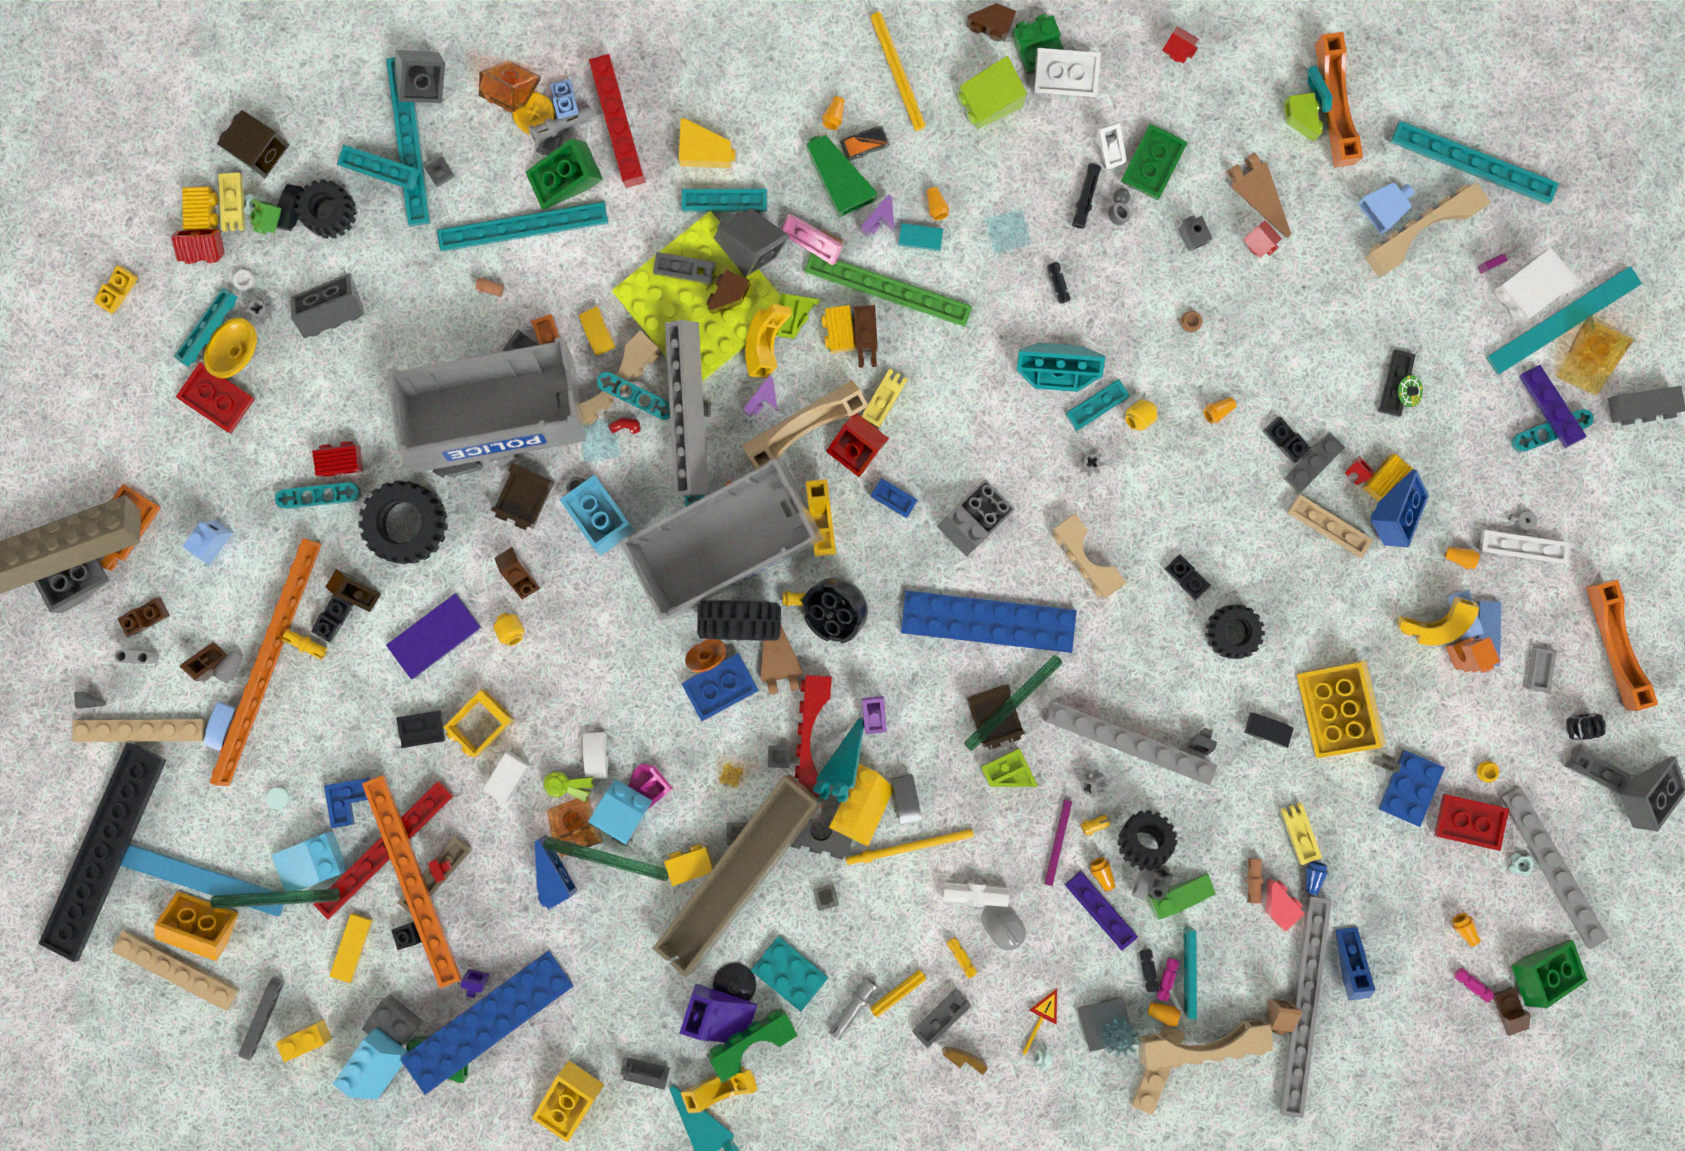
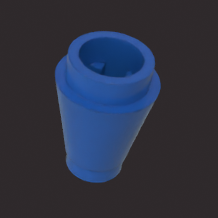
M1312 861L1306 866L1305 891L1307 893L1318 895L1328 874L1326 864Z

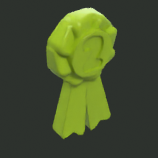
M553 771L544 778L543 788L552 797L559 798L569 793L586 802L591 791L583 788H593L594 784L592 781L594 778L568 779L563 772Z

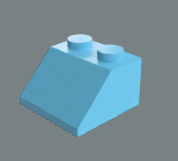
M615 779L588 822L622 843L627 844L647 813L652 800Z

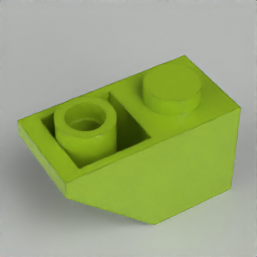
M1315 92L1289 96L1284 102L1287 124L1310 141H1315L1323 131L1322 121L1318 117L1319 101L1315 98Z

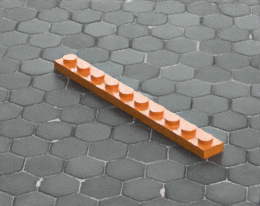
M382 775L362 783L439 989L458 982L462 979L386 777Z

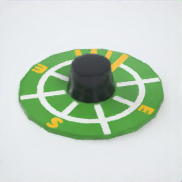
M1413 375L1406 376L1401 380L1398 387L1399 399L1407 407L1418 405L1423 395L1422 383Z

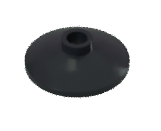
M730 963L720 968L713 980V989L750 1001L756 991V979L753 972L747 966L740 963ZM736 983L738 989L732 990L730 984Z

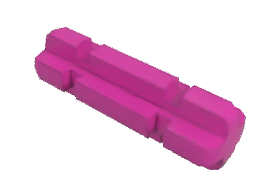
M1167 959V969H1164L1160 982L1161 988H1159L1156 994L1160 1000H1169L1171 994L1169 990H1172L1177 974L1175 971L1178 970L1180 965L1177 959Z
M1459 968L1454 973L1456 980L1460 983L1464 982L1463 985L1477 996L1480 995L1483 1001L1488 1003L1493 1000L1494 992L1488 987L1484 988L1485 985L1471 974L1468 975L1465 969Z

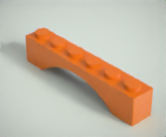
M1344 33L1323 34L1315 43L1319 72L1333 96L1332 109L1326 112L1334 168L1356 165L1363 158L1360 136L1354 126L1347 97V52Z
M1618 579L1606 580L1586 586L1625 710L1640 711L1659 705L1652 683L1640 667L1629 641L1624 614L1625 599Z

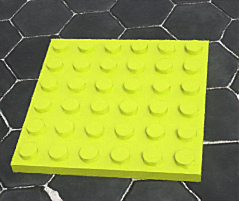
M711 211L706 213L659 252L716 263L715 271L712 273L714 278L713 285L653 275L656 257L654 255L611 290L666 358L665 323L677 320L699 322L702 382L745 348L748 330L759 309L768 310L772 304H779L781 296L759 269L747 277L741 273L714 239L717 232L716 228L720 222ZM698 268L697 274L703 275L704 269ZM726 269L750 280L751 286L741 305L716 314L709 313L708 305H706L711 293L715 294L718 287L716 286L717 279L720 274L724 275Z

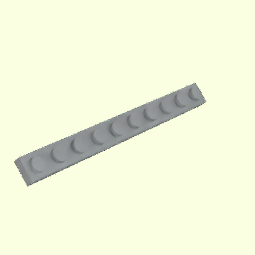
M1308 896L1294 997V1005L1302 1010V1015L1294 1031L1290 1032L1279 1112L1285 1116L1304 1118L1332 900L1328 898Z

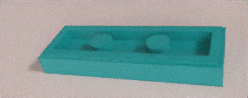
M1117 379L1066 412L1065 416L1077 432L1128 399L1130 395L1120 379Z

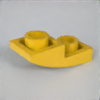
M116 265L108 284H102L94 303L109 313L114 314L139 277L122 265Z
M598 306L579 314L585 334L596 356L616 347L611 332L605 324L601 309Z

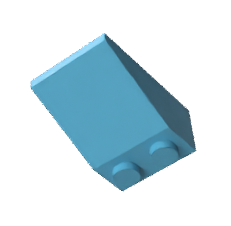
M595 474L559 499L593 549L600 556L617 545L620 540L635 532L633 526Z
M333 831L271 855L286 895L340 875L348 870Z

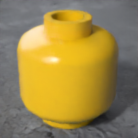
M1145 399L1136 401L1126 410L1125 421L1133 430H1146L1157 420L1156 405Z
M508 613L499 615L493 625V630L499 642L508 646L521 642L525 629L519 617Z

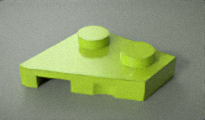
M781 292L779 305L791 307L792 315L779 328L776 336L795 339L800 332L801 326L809 318L807 314L814 305H818L820 299Z
M1020 748L980 766L990 787L1038 786Z

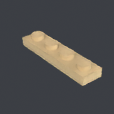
M1297 495L1287 512L1288 515L1358 558H1363L1373 542L1372 538L1302 495Z
M1163 1024L1159 1033L1163 1037L1180 1044L1185 1035L1183 1031L1168 1027ZM1161 1067L1158 1071H1150L1145 1068L1132 1101V1107L1153 1115L1172 1067Z

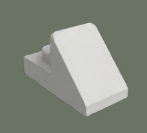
M1116 122L1099 128L1095 142L1101 147L1104 167L1108 170L1127 163L1120 123Z

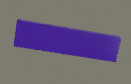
M1078 871L1064 884L1121 951L1138 938L1081 871Z

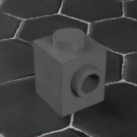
M1195 215L1184 219L1183 224L1179 227L1188 252L1202 247L1212 240L1203 216L1195 218Z

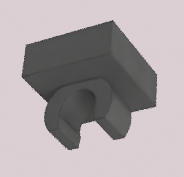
M443 157L425 167L436 187L455 177Z
M1204 728L1203 731H1200V734H1196L1190 739L1188 748L1206 755L1212 753L1217 745V741L1211 739L1213 731Z

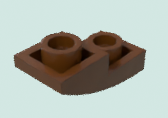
M161 597L154 598L140 608L130 610L117 619L126 637H131L170 617V614Z

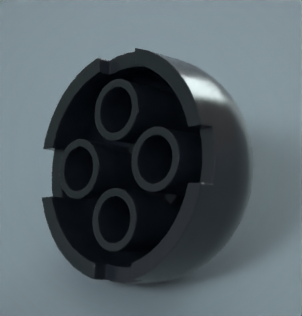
M837 577L823 579L808 590L803 598L802 604H804L806 614L804 619L812 632L824 641L828 642L831 640L840 642V644L852 640L865 626L868 617V605L865 596L855 584L846 579ZM829 613L832 615L830 619L826 617Z

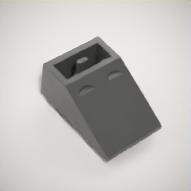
M985 479L937 527L967 557L1015 509Z

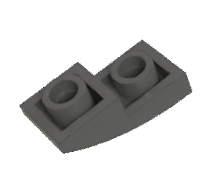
M908 774L891 778L900 823L921 820L922 817L913 775Z

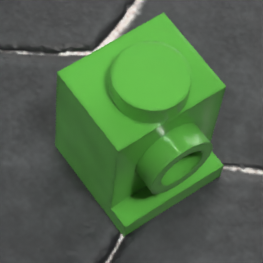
M253 198L252 203L255 204V208L250 214V224L254 226L253 231L260 234H266L267 232L275 233L281 208L273 203Z

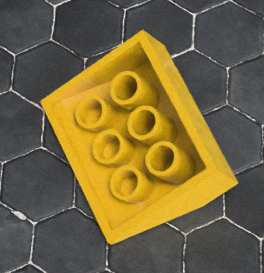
M1366 660L1297 674L1316 758L1379 749L1386 745Z

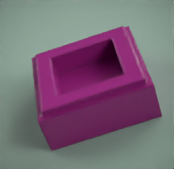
M1501 254L1479 265L1478 270L1480 274H1483L1508 260L1505 254Z

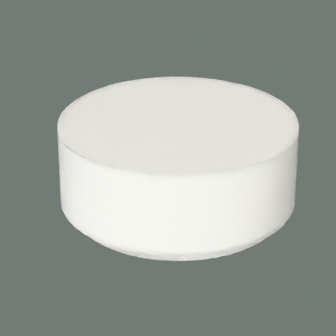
M241 269L234 274L233 284L240 291L248 292L255 287L256 277L252 272Z

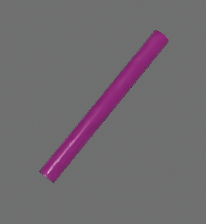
M1065 799L1044 883L1049 886H1053L1072 806V801Z

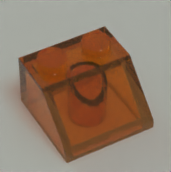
M507 60L479 72L478 96L486 99L489 103L504 108L508 112H514L526 106L539 84L541 76Z
M577 798L547 810L552 843L561 857L603 842L600 829L588 822L594 813L590 799L583 802Z

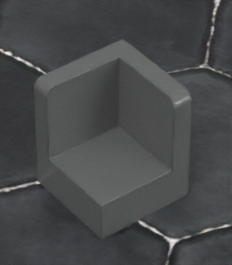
M517 329L503 350H516L538 346V344Z

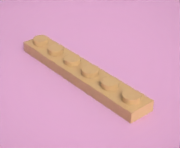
M205 719L73 720L72 742L204 741Z
M126 930L121 932L112 949V952L225 1011L230 1009L239 992L235 987Z

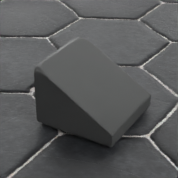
M74 692L75 708L77 709L106 705V701L87 692Z

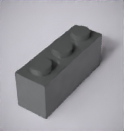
M1682 386L1628 393L1608 398L1612 423L1621 422V426L1635 424V420L1642 419V423L1656 421V417L1663 416V420L1677 418V413L1685 411Z

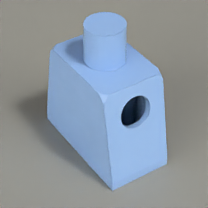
M1391 183L1366 195L1358 202V205L1382 235L1411 208V204L1407 199L1414 195V190L1408 184L1399 189L1395 183Z
M217 520L202 521L188 537L183 548L207 565H210L234 532Z

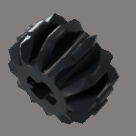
M1599 713L1573 715L1566 719V730L1569 738L1573 740L1599 738L1606 734V723L1603 715Z

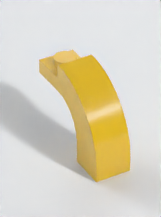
M772 304L768 310L759 309L755 314L748 330L745 345V360L749 376L767 379L778 367L774 354V341L779 328L792 315L791 307Z
M827 479L806 481L809 513H811L824 540L814 544L815 557L836 554Z
M1455 596L1449 612L1442 619L1426 623L1399 616L1397 625L1401 632L1406 635L1414 636V634H1417L1416 640L1418 644L1442 645L1456 640L1467 632L1474 623L1480 608L1477 602Z
M742 1066L741 1072L721 1083L716 1074L690 1086L680 1093L688 1113H697L728 1097L752 1094L758 1088L751 1070L745 1069Z

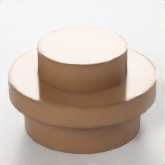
M1188 311L1181 317V327L1186 332H1196L1202 326V317L1195 311Z

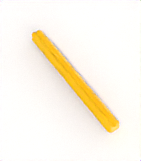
M878 11L871 15V21L914 130L920 131L925 128L926 124L882 13Z

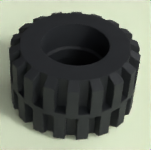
M320 179V183L314 180L311 182V186L306 184L304 186L306 190L299 192L298 195L301 198L300 200L296 199L295 203L299 206L295 208L296 213L300 215L298 217L299 220L315 235L328 239V236L332 239L337 238L336 234L340 236L345 235L344 230L347 229L349 231L352 228L349 224L351 222L355 223L356 219L353 215H357V210L354 208L356 204L351 199L350 194L339 184L331 180L327 182L325 179ZM325 200H335L336 206L333 214L328 218L318 219L317 209L319 205Z
M1245 605L1223 606L1221 609L1214 611L1215 614L1210 615L1208 618L1210 622L1206 624L1205 628L1208 629V633H1205V637L1209 638L1208 645L1212 646V650L1215 653H1219L1221 657L1243 659L1244 657L1251 656L1253 652H1257L1260 649L1258 645L1263 644L1264 640L1261 637L1265 636V631H1262L1264 623L1259 621L1260 615L1255 614L1252 608H1246ZM1231 619L1239 620L1245 627V637L1237 645L1228 642L1224 634L1225 626Z
M1147 810L1145 814L1143 811H1139L1136 815H1131L1118 835L1120 837L1118 845L1121 846L1119 852L1120 854L1124 853L1123 859L1126 862L1129 860L1131 862L1130 866L1133 868L1135 865L1139 866L1138 870L1142 871L1145 868L1148 871L1160 868L1175 851L1178 841L1175 839L1177 832L1172 831L1174 825L1167 822L1168 818L1166 816L1164 818L1160 817L1161 813L1159 812L1152 814V810ZM1143 832L1153 836L1158 848L1150 849L1144 847L1139 842L1137 833Z

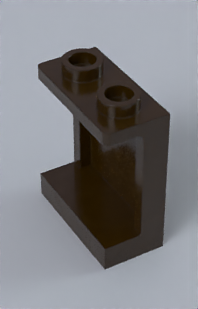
M511 463L508 469L510 475L495 507L492 506L491 511L496 512L494 517L507 522L508 518L516 521L514 525L526 530L527 527L534 529L554 482Z
M1008 684L966 698L982 746L984 748L988 747L989 750L1000 747V742L1009 740V743L1022 739L1021 735L1025 734Z

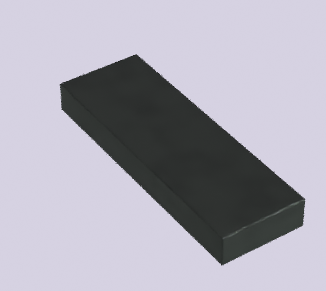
M1393 350L1378 412L1397 417L1402 415L1404 405L1399 399L1398 387L1404 377L1411 375L1416 354Z

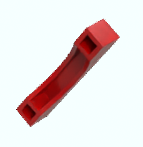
M609 54L589 59L590 67L624 186L629 188L646 183L611 57Z
M806 675V679H801V692H805L804 701H800L799 714H803V722H798V735H802L801 744H797L796 757H800V766L795 765V778L799 779L801 784L818 797L820 793L813 791L817 783L818 773L812 760L810 739L817 715L831 698L832 676Z

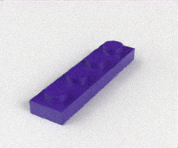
M1541 365L1519 376L1565 449L1587 437Z

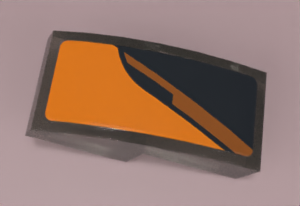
M883 126L862 131L840 141L844 154L849 161L866 157L869 153L886 149L890 145Z

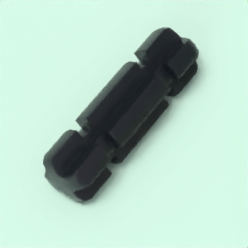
M1053 262L1047 266L1049 274H1052L1050 278L1055 293H1058V302L1064 304L1069 302L1071 298L1069 292H1066L1068 288L1063 273H1060V264Z
M1140 950L1139 955L1140 960H1143L1141 965L1144 980H1147V983H1145L1146 990L1151 993L1159 991L1158 981L1155 980L1157 979L1155 963L1152 961V950Z

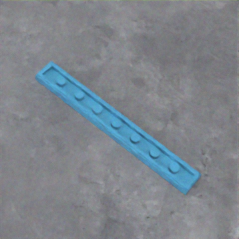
M132 844L129 845L121 864L123 867L277 917L281 916L287 898L286 894Z

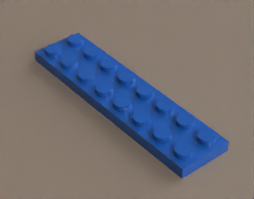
M906 591L901 633L1072 653L1077 610Z
M548 950L403 1055L400 1060L423 1094L426 1095L571 989L573 984Z

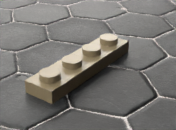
M455 836L435 858L438 864L449 860L452 869L443 872L445 879L435 883L428 867L422 873L431 897L473 850L458 836ZM403 895L397 903L411 914Z

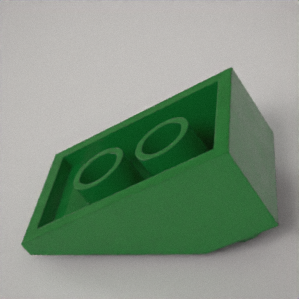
M573 138L525 172L543 210L583 193L603 180L587 142Z
M1568 940L1527 955L1511 965L1525 1006L1549 1008L1588 981L1574 940Z

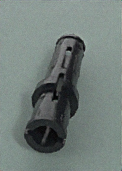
M1088 164L1081 195L1075 205L1077 209L1072 222V226L1075 228L1085 229L1089 211L1093 207L1091 203L1102 168L1100 165Z

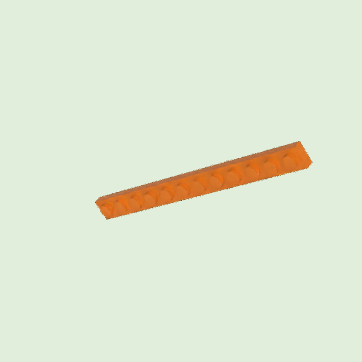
M303 538L298 546L295 560L290 567V573L282 588L279 602L275 606L274 615L266 630V636L259 648V654L251 669L248 683L243 690V696L239 706L236 708L235 717L228 729L217 764L212 771L209 783L215 786H230L284 645V641H282L283 635L288 628L290 629L321 548V543Z

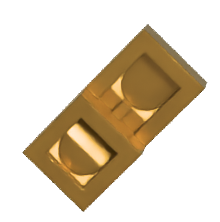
M946 1046L942 1049L943 1055L959 1068L966 1062L981 1075H984L988 1070L987 1064L971 1053Z

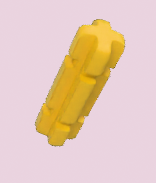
M956 937L951 938L947 941V946L953 951V955L960 967L964 968L963 971L967 978H972L977 974L976 968L973 964L971 965L972 962L963 947H960L961 944Z

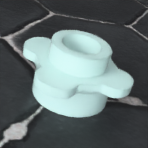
M248 194L245 197L246 207L243 209L244 213L250 215L251 211L255 208L253 207L254 203H252L253 198L267 202L264 196L255 197L252 194Z
M1513 853L1511 856L1513 860L1512 865L1509 867L1510 872L1529 876L1533 869L1532 856H1522L1519 853Z
M1041 1045L1035 1052L1034 1065L1043 1071L1051 1066L1053 1054L1051 1051L1045 1050L1044 1046Z

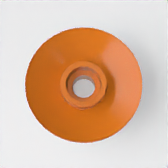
M706 639L702 643L695 644L688 651L685 658L688 669L694 672H704L716 667L726 655V646L718 639Z

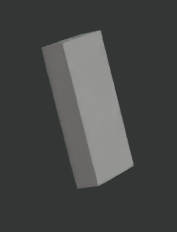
M1533 647L1526 689L1550 693L1557 650Z

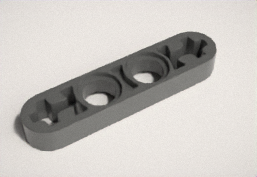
M273 977L269 981L239 1051V1057L250 1061L256 1053L284 986L283 980Z

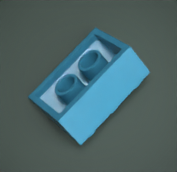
M376 1026L363 1039L332 1084L349 1098L377 1100L402 1067L403 1063L400 1058L408 1053V1051Z

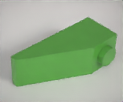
M1207 873L1169 887L1163 899H1155L1151 894L1147 895L1154 916L1160 920L1182 912L1216 893Z

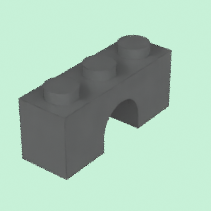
M811 819L790 846L801 849V846L810 848V852L822 854V851L831 853L830 856L833 858L843 859V856H849L852 839L833 829L828 837L824 839L816 838L811 832Z

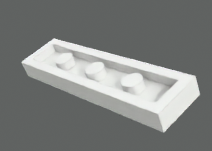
M1488 530L1481 531L1479 552L1563 565L1568 564L1570 543Z

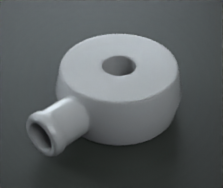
M1522 511L1517 516L1510 514L1509 521L1516 522L1519 529L1529 531L1536 526L1537 517L1533 512Z

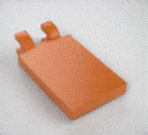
M122 484L111 500L126 495L141 510V538L161 507ZM135 545L106 555L100 562L101 566L106 570L113 571L118 563V559L125 561Z

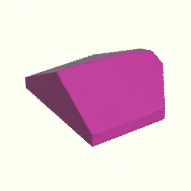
M643 763L633 770L628 787L652 800L649 808L673 789L655 766Z

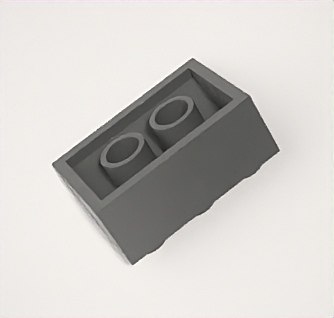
M350 273L291 297V319L304 339L310 336H317L322 331L337 328L344 322L357 320L364 315L363 304Z

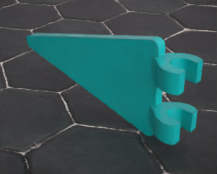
M858 718L816 778L817 783L813 791L820 793L818 796L820 799H828L831 785L834 786L832 795L838 796L836 800L846 802L849 788L855 786L864 730L863 718Z
M674 1085L670 1087V1093L694 1151H718L722 1147L725 1151H739L732 1141L734 1134L705 1110L697 1113H688L680 1093L682 1091Z

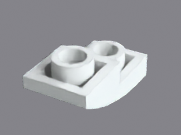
M604 732L583 734L585 777H593V780L608 779V757L606 756V734Z

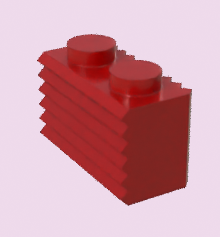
M219 229L176 231L171 236L178 262L194 264L198 260H203L206 263H216L225 254Z
M353 441L341 442L338 447H332L331 444L320 445L319 449L312 450L315 475L318 477L364 472L361 448L354 444Z

